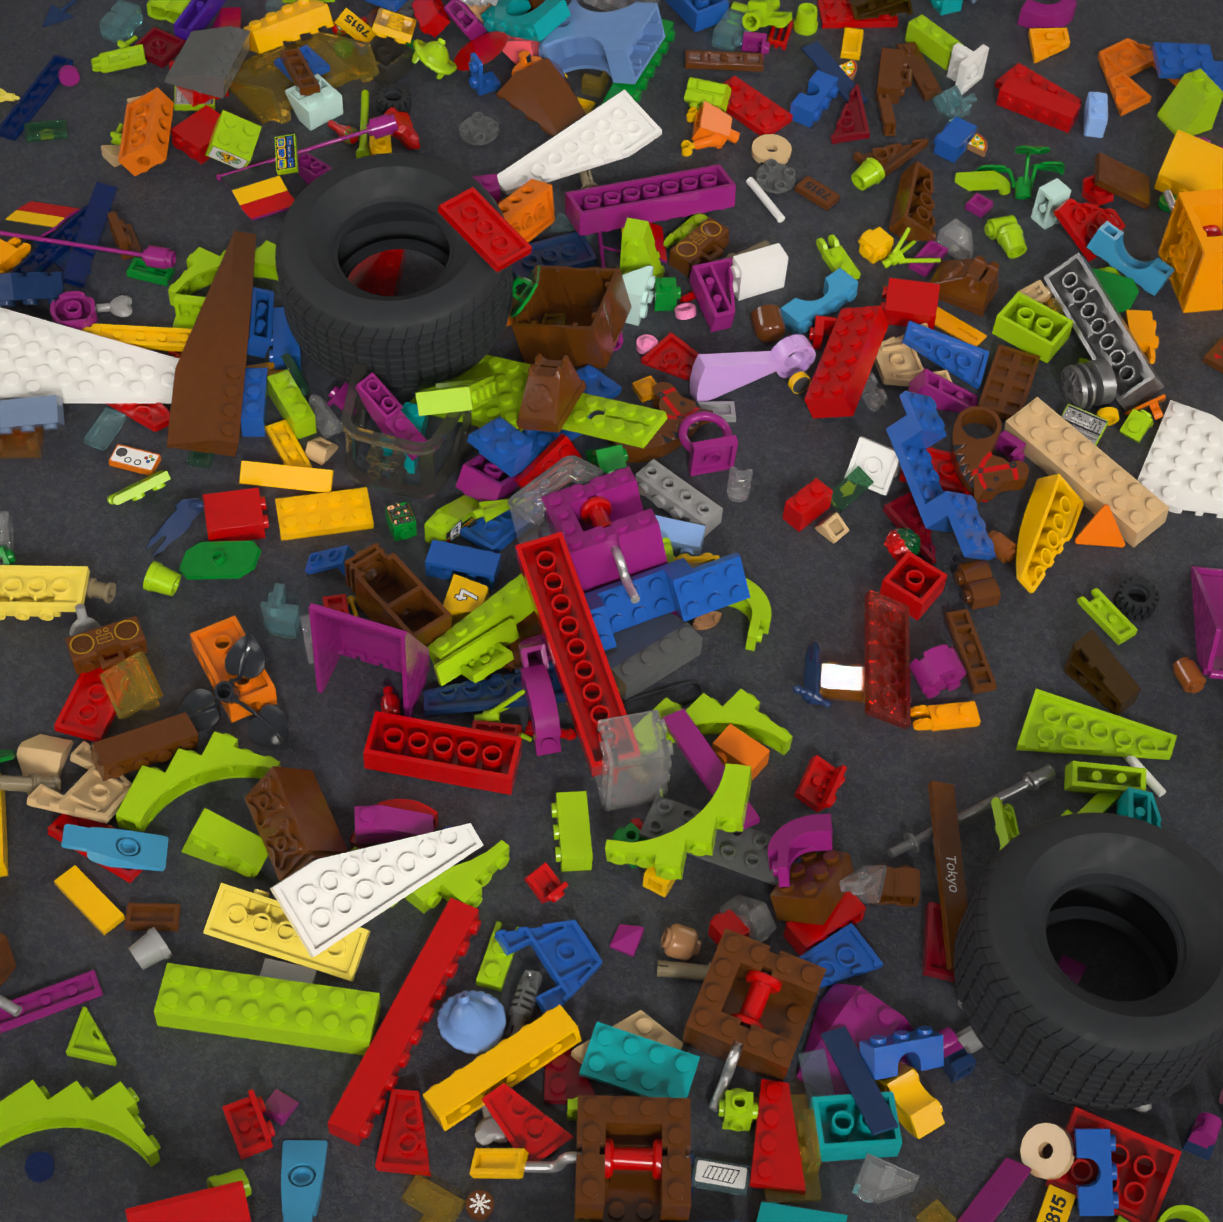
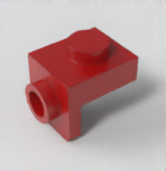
M816 316L814 327H810L809 340H813V349L821 350L823 335H831L837 318Z
M546 862L524 878L542 904L550 900L552 903L556 902L565 895L563 890L569 886L566 881L560 882Z

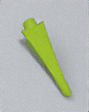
M532 495L478 502L480 508L472 511L473 518L483 517L487 523L509 509L531 500Z

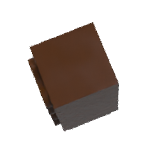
M376 542L344 562L346 585L351 587L353 593L356 592L357 605L373 622L406 631L426 647L452 628V614L394 552L390 555L388 553L385 554V550L380 548V545Z
M272 766L244 797L279 881L284 880L314 860L348 852L312 770Z

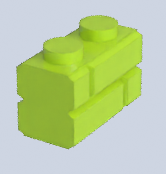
M690 77L684 101L689 104V108L696 107L698 110L703 102L706 101L725 112L731 88L727 84Z

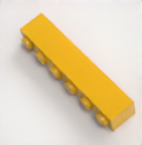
M561 1005L546 1011L531 1024L523 1026L519 1032L508 1039L500 1041L496 1047L485 1054L477 1056L473 1062L464 1068L454 1071L450 1077L441 1083L430 1087L423 1094L429 1111L443 1130H448L483 1107L485 1104L481 1099L503 1083L512 1088L581 1042L578 1026Z

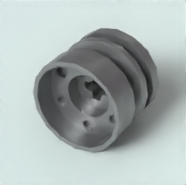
M1104 358L1087 361L1085 364L1069 365L1062 371L1061 386L1067 404L1083 410L1084 408H1091L1093 405L1100 406L1112 403L1115 400L1117 393L1115 374L1109 362Z

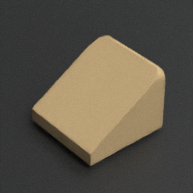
M120 145L101 146L102 156L114 168L121 164L118 162Z
M320 436L308 441L305 454L308 459L323 465L336 452L338 446Z
M837 512L829 515L814 527L817 532L833 544L850 531Z

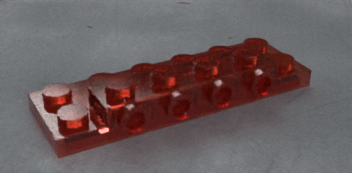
M869 590L865 594V714L906 729L911 725L909 606Z

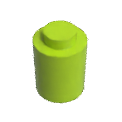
M1014 215L988 219L987 224L984 226L985 234L991 240H994L1000 229L1010 224H1017V220Z

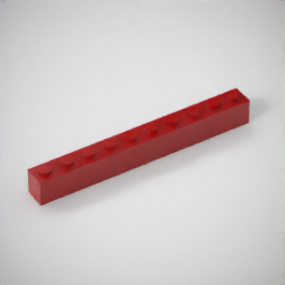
M450 898L332 1113L328 1121L330 1134L356 1146L360 1145L363 1138L367 1139L373 1129L372 1121L375 1115H380L385 1107L386 1100L384 1098L388 1091H392L396 1087L399 1070L407 1066L411 1057L409 1052L412 1046H417L423 1034L422 1027L425 1022L429 1023L435 1012L434 1005L436 1001H441L447 989L445 984L449 978H454L458 970L459 964L457 962L460 956L464 957L467 954L470 946L468 941L472 934L476 935L480 929L482 921L479 920V909L453 898Z

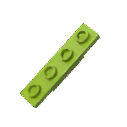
M509 618L436 663L434 669L439 685L443 686L461 674L472 682L477 683L514 659L513 653L506 646L519 639L515 621Z

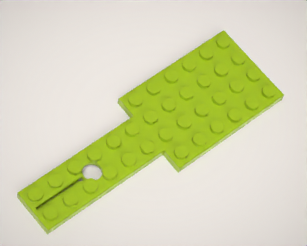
M486 355L474 367L453 380L494 375V380L498 382L499 386L497 398L473 410L433 414L432 416L482 427L500 416L518 429L516 421L527 383L528 369L531 364ZM582 393L562 429L644 448L668 418L666 411ZM416 396L410 401V403L417 404ZM600 410L605 412L604 415H596L592 419L588 418L594 411Z

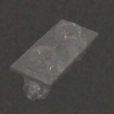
M871 372L862 394L866 393L862 396V399L868 409L873 412L879 410L881 405L887 409L885 402L888 399L883 388L878 389L876 386L878 382Z
M316 394L311 395L309 406L315 414L316 427L325 439L344 431V426L324 399L322 400L321 396Z

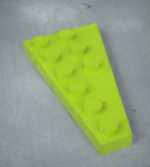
M1035 689L1016 750L1115 757L1135 756L1136 758L1170 760L1177 735Z

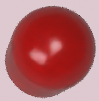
M391 686L384 687V696L380 702L381 711L383 713L400 715V699L397 695H394Z

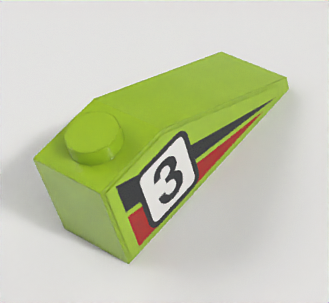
M464 495L439 508L424 524L425 541L429 544L432 543V540L452 543L460 535V529L468 526L474 520L472 511L480 508L479 501Z

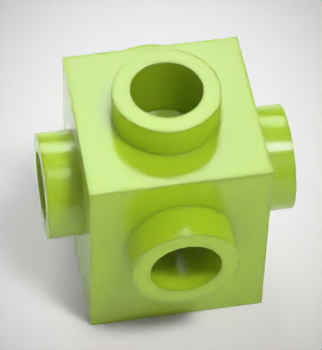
M741 1088L726 1090L724 1100H719L718 1117H723L722 1129L750 1131L752 1119L757 1120L758 1103L753 1102L754 1092H747Z

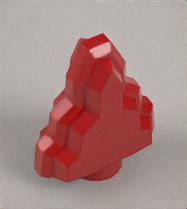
M394 107L388 109L384 114H393L398 130L391 134L392 137L398 139L408 150L419 149V137L413 128L409 114L407 112H398Z

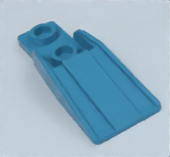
M65 824L61 846L87 852L89 860L108 867L164 871L166 868L168 837L129 830L99 827L87 828Z
M283 1141L281 1166L283 1222H312L313 1217L317 1216L322 1195L327 1141Z

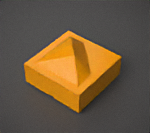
M648 376L632 382L631 388L643 403L653 398V387L657 383L652 376Z

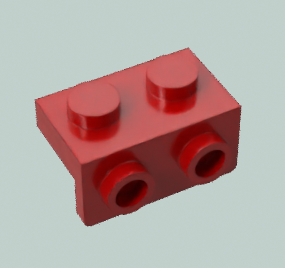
M816 754L811 757L794 797L817 813L825 808H830L837 799L835 795L837 789L845 781L844 774L847 767L842 764L835 768Z
M253 1089L248 1090L249 1097L222 1107L241 1160L273 1148L271 1137L276 1136L271 1121H265L262 1113L266 1112L261 1096L256 1097Z

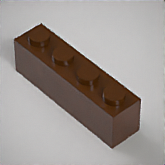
M184 712L92 743L91 759L103 781L111 778L115 779L123 774L140 770L142 765L149 766L158 762H165L175 756L178 748L186 751L196 750L199 734L187 713Z

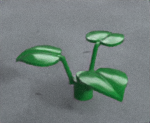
M1023 145L1015 148L1016 154H1026L1024 177H1018L1016 182L1011 169L1006 168L1004 165H983L974 172L996 171L998 173H1008L1012 182V188H1015V199L1025 200L1032 198L1033 182L1037 170L1052 171L1063 175L1065 164L1059 161L1032 164L1030 169L1033 172L1030 178L1028 177L1030 155L1049 153L1050 148L1046 146Z

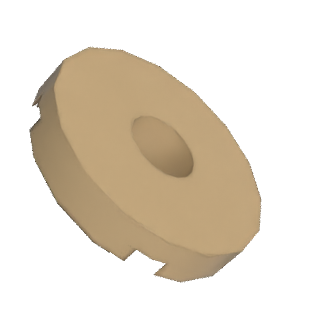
M764 134L757 137L753 141L751 148L752 157L759 164L761 162L766 163L768 159H774L778 163L786 164L792 152L791 144L787 139L774 134Z
M1051 1123L1037 1124L1028 1130L1022 1139L1020 1148L1022 1163L1032 1169L1030 1173L1035 1177L1047 1180L1057 1179L1066 1174L1074 1162L1073 1148L1075 1147L1071 1136L1062 1127ZM1047 1144H1051L1053 1154L1050 1158L1045 1159L1043 1148Z

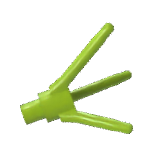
M908 227L892 253L887 255L888 258L881 263L886 269L898 263L941 262V259L904 258L903 253L916 243L913 240L900 250L911 230Z
M520 690L492 709L483 710L481 714H475L474 720L501 723L500 713L509 709L505 707L525 694V690ZM521 733L522 739L529 742L532 741V737Z

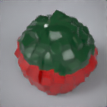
M897 528L890 531L884 542V546L888 548V552L897 563L908 551L918 556L921 546L919 535L909 528Z

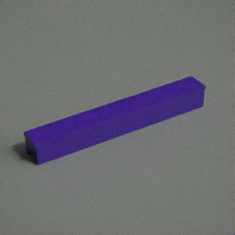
M191 0L173 24L175 36L187 40L192 31L205 30L226 0Z

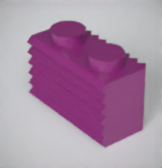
M451 0L444 7L447 14L471 41L487 31L483 23L464 2Z

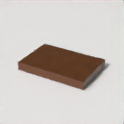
M1101 152L1095 156V185L1143 209L1150 205L1149 176Z

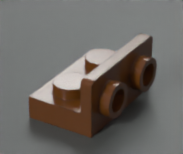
M116 211L107 213L110 232L117 249L142 253L131 224L124 225L123 219H118ZM120 254L122 260L137 257L132 255Z

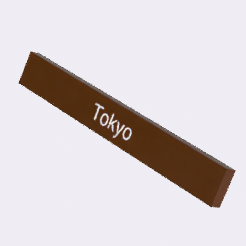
M931 781L928 784L946 965L947 971L954 972L956 935L968 907L955 789L953 784Z

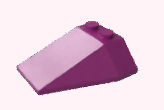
M834 983L819 1003L796 1078L822 1096L847 1095L851 1093L824 1044L821 1033L846 1026L860 1052L859 1041L868 1040L872 1035L889 1036L898 1030L914 1031L903 1015L860 986ZM904 1054L899 1062L908 1065L906 1064V1054Z

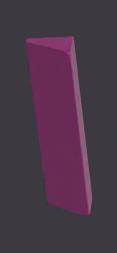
M1006 1157L957 1222H994L1028 1178L1032 1169Z

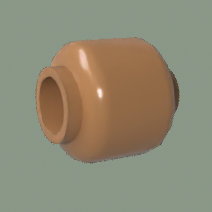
M675 923L670 928H665L660 946L664 948V953L667 956L681 961H688L693 955L699 953L701 940H698V933L695 929Z

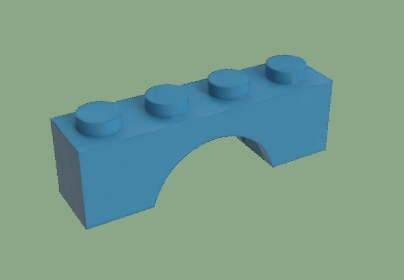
M1106 221L1097 230L1087 248L1094 255L1108 262L1111 267L1119 270L1126 277L1132 278L1144 291L1155 296L1163 288L1175 269L1160 258L1147 262L1133 258L1124 247V233Z
M841 268L837 269L825 278L824 297L814 301L795 298L781 307L785 328L793 335H801L803 332H808L810 327L814 326L816 316L827 317L832 312H837L847 302L855 299L858 281Z

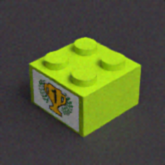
M223 110L216 122L205 155L236 169L246 167L251 161L262 127Z

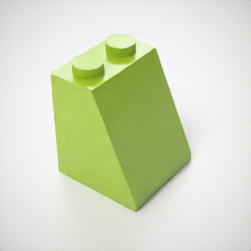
M1202 69L1186 73L1157 116L1174 135H1176L1178 130L1192 136L1211 130L1223 98V91Z

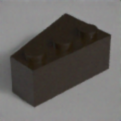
M848 0L855 20L879 18V15L889 14L890 17L896 16V13L907 12V15L913 14L910 0Z
M1090 630L1072 645L1063 669L1066 675L1114 715L1119 716L1136 702L1141 688L1093 630Z

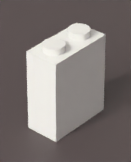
M779 243L733 256V263L730 268L733 274L734 295L738 301L784 287L789 257Z

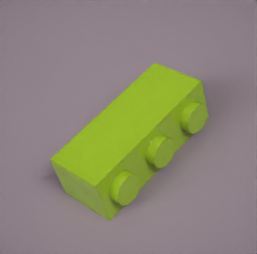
M922 14L908 22L905 41L915 42L920 52L947 71L953 46L957 43L963 44Z
M288 369L267 376L269 396L282 418L287 420L297 440L317 433L315 414Z
M1072 761L1065 766L1064 791L1092 794L1111 792L1121 793V796L1128 787L1146 791L1147 768Z
M586 791L556 793V802L551 803L552 818L557 819V824L553 825V838L559 841V847H555V861L560 862L561 872L592 870L593 854Z

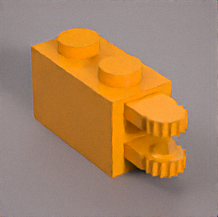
M13 237L8 242L0 239V274L17 271L23 265L22 259L31 251L30 244L25 242L20 245L21 240Z
M1126 310L1123 318L1124 322L1150 364H1154L1155 349L1158 348L1159 337L1155 335L1156 320H1153L1152 311Z

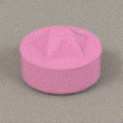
M682 303L674 309L675 317L680 320L691 319L697 314L696 306L692 303Z
M641 335L636 341V350L638 353L646 355L658 344V340L652 335Z

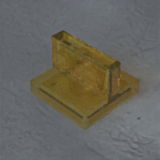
M139 651L99 675L119 719H125L139 710H154L160 706L158 699L164 695L144 652Z

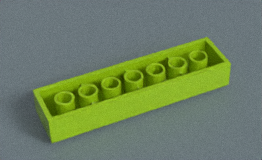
M167 963L154 1014L157 1026L364 1056L375 1037L381 1002L380 993Z

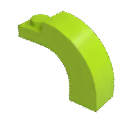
M746 578L750 598L728 606L742 611L748 618L750 627L745 649L755 651L756 643H761L763 633L768 634L771 606L761 588Z

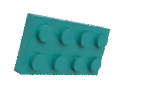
M596 1022L579 1075L641 1097L687 1098L700 1057Z

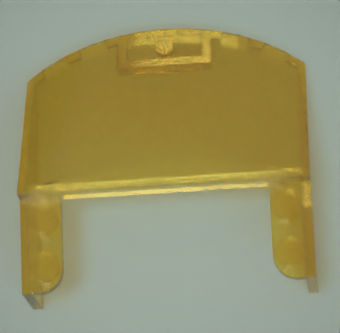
M324 32L312 34L313 38L303 41L300 37L294 44L285 46L283 43V46L256 54L243 61V67L237 72L229 90L262 124L271 120L286 123L291 120L290 111L293 108L285 94V90L295 86V84L274 65V60L280 57L281 51L298 49L307 44L330 65V71L321 75V77L336 89L356 79H361L362 82H369L373 80L374 76L380 74L370 43Z

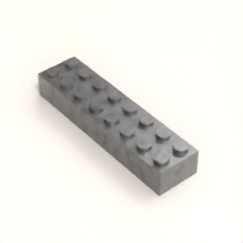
M1077 253L1043 277L1067 318L1074 321L1073 328L1092 360L1104 358L1111 365L1117 384L1115 398L1126 411L1133 409L1165 387L1091 266L1080 253Z

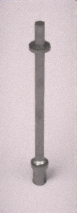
M1047 764L1034 772L1029 771L1025 773L1022 781L958 813V824L991 808V801L994 797L1000 798L1003 802L1026 789L1030 791L1039 789L1041 784L1056 778L1054 768ZM932 827L915 836L912 833H905L903 842L887 850L888 856L892 859L908 850L911 853H918L920 850L919 845L933 838Z

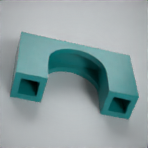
M498 0L496 6L492 5L481 14L484 27L488 32L499 31L504 32L507 36L541 42L571 14L565 0H545L535 10L527 14L524 13L531 8L528 0Z

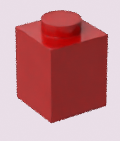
M728 909L723 914L721 912L717 913L710 920L708 935L717 945H719L725 928L749 938V928L731 909Z

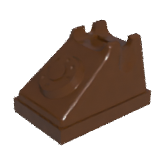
M980 255L976 258L941 261L929 283L940 284L939 300L983 317L999 288V263L995 261L987 263L985 257Z
M541 353L536 355L535 366L531 364L528 369L527 383L516 421L518 429L558 433L561 431L586 388L584 380H580L567 355H564L562 360L545 359Z

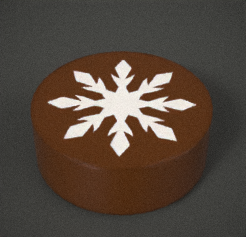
M477 1190L467 1197L466 1212L470 1218L476 1221H483L492 1215L494 1200L490 1193L484 1190Z

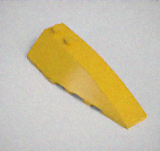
M1060 474L1037 479L1020 527L1017 543L1016 573L1017 580L1029 593H1034L1045 577L1046 569L1052 567L1055 562V556L1064 549L1063 544L1071 539L1084 505L1083 500Z

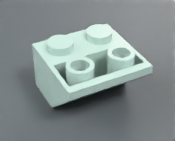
M319 74L314 75L320 85L319 93H314L310 96L300 95L296 86L285 90V94L298 120L310 131L343 114L342 95Z
M650 265L622 275L632 306L625 323L639 326L641 319L646 318L648 312L647 304H651L653 301L654 291H651V289H653L656 276H653V266Z

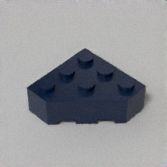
M61 271L51 273L28 272L26 275L23 273L0 274V307L3 308L16 307V302H23V305L31 306L39 305L38 301L47 300V303L51 304L53 300L56 301L60 298L59 295L65 293L64 277Z

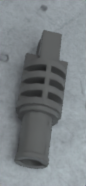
M525 970L516 987V992L509 1008V1016L511 1018L504 1034L505 1039L519 1032L526 1022L531 1020L536 1005V997L540 993L542 981L540 972Z

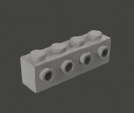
M653 459L635 474L640 495L647 497L658 508H662L669 513L675 520L706 526L704 537L721 523L722 507Z

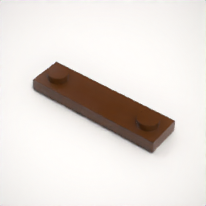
M916 43L897 44L896 49L905 50V59H908L907 68L913 71L912 80L922 99L926 101L942 98L943 91Z
M299 49L281 51L280 59L300 95L310 96L314 93H319L320 85Z
M685 50V69L763 72V53Z
M962 609L945 612L944 618L958 656L966 670V677L972 694L995 691L997 684L969 610Z

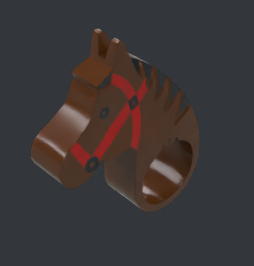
M660 382L653 387L652 404L655 409L666 411L668 419L644 448L608 440V445L622 444L628 455L626 463L652 461L673 452L682 445L679 440L678 430L680 424L687 416L697 412L713 413V411L701 409L697 401L682 397L672 384ZM697 421L688 428V438L690 439L700 426L708 424L710 421Z
M982 406L966 408L958 415L950 443V455L956 474L965 488L972 493V497L976 500L977 505L981 500L992 501L993 497L1000 492L1023 489L1029 475V467L1026 463L1022 461L1007 462L1005 459L993 455L998 444L1002 424L999 416L994 411ZM970 423H979L988 427L993 435L976 440L974 437H968V434L964 432L962 427Z

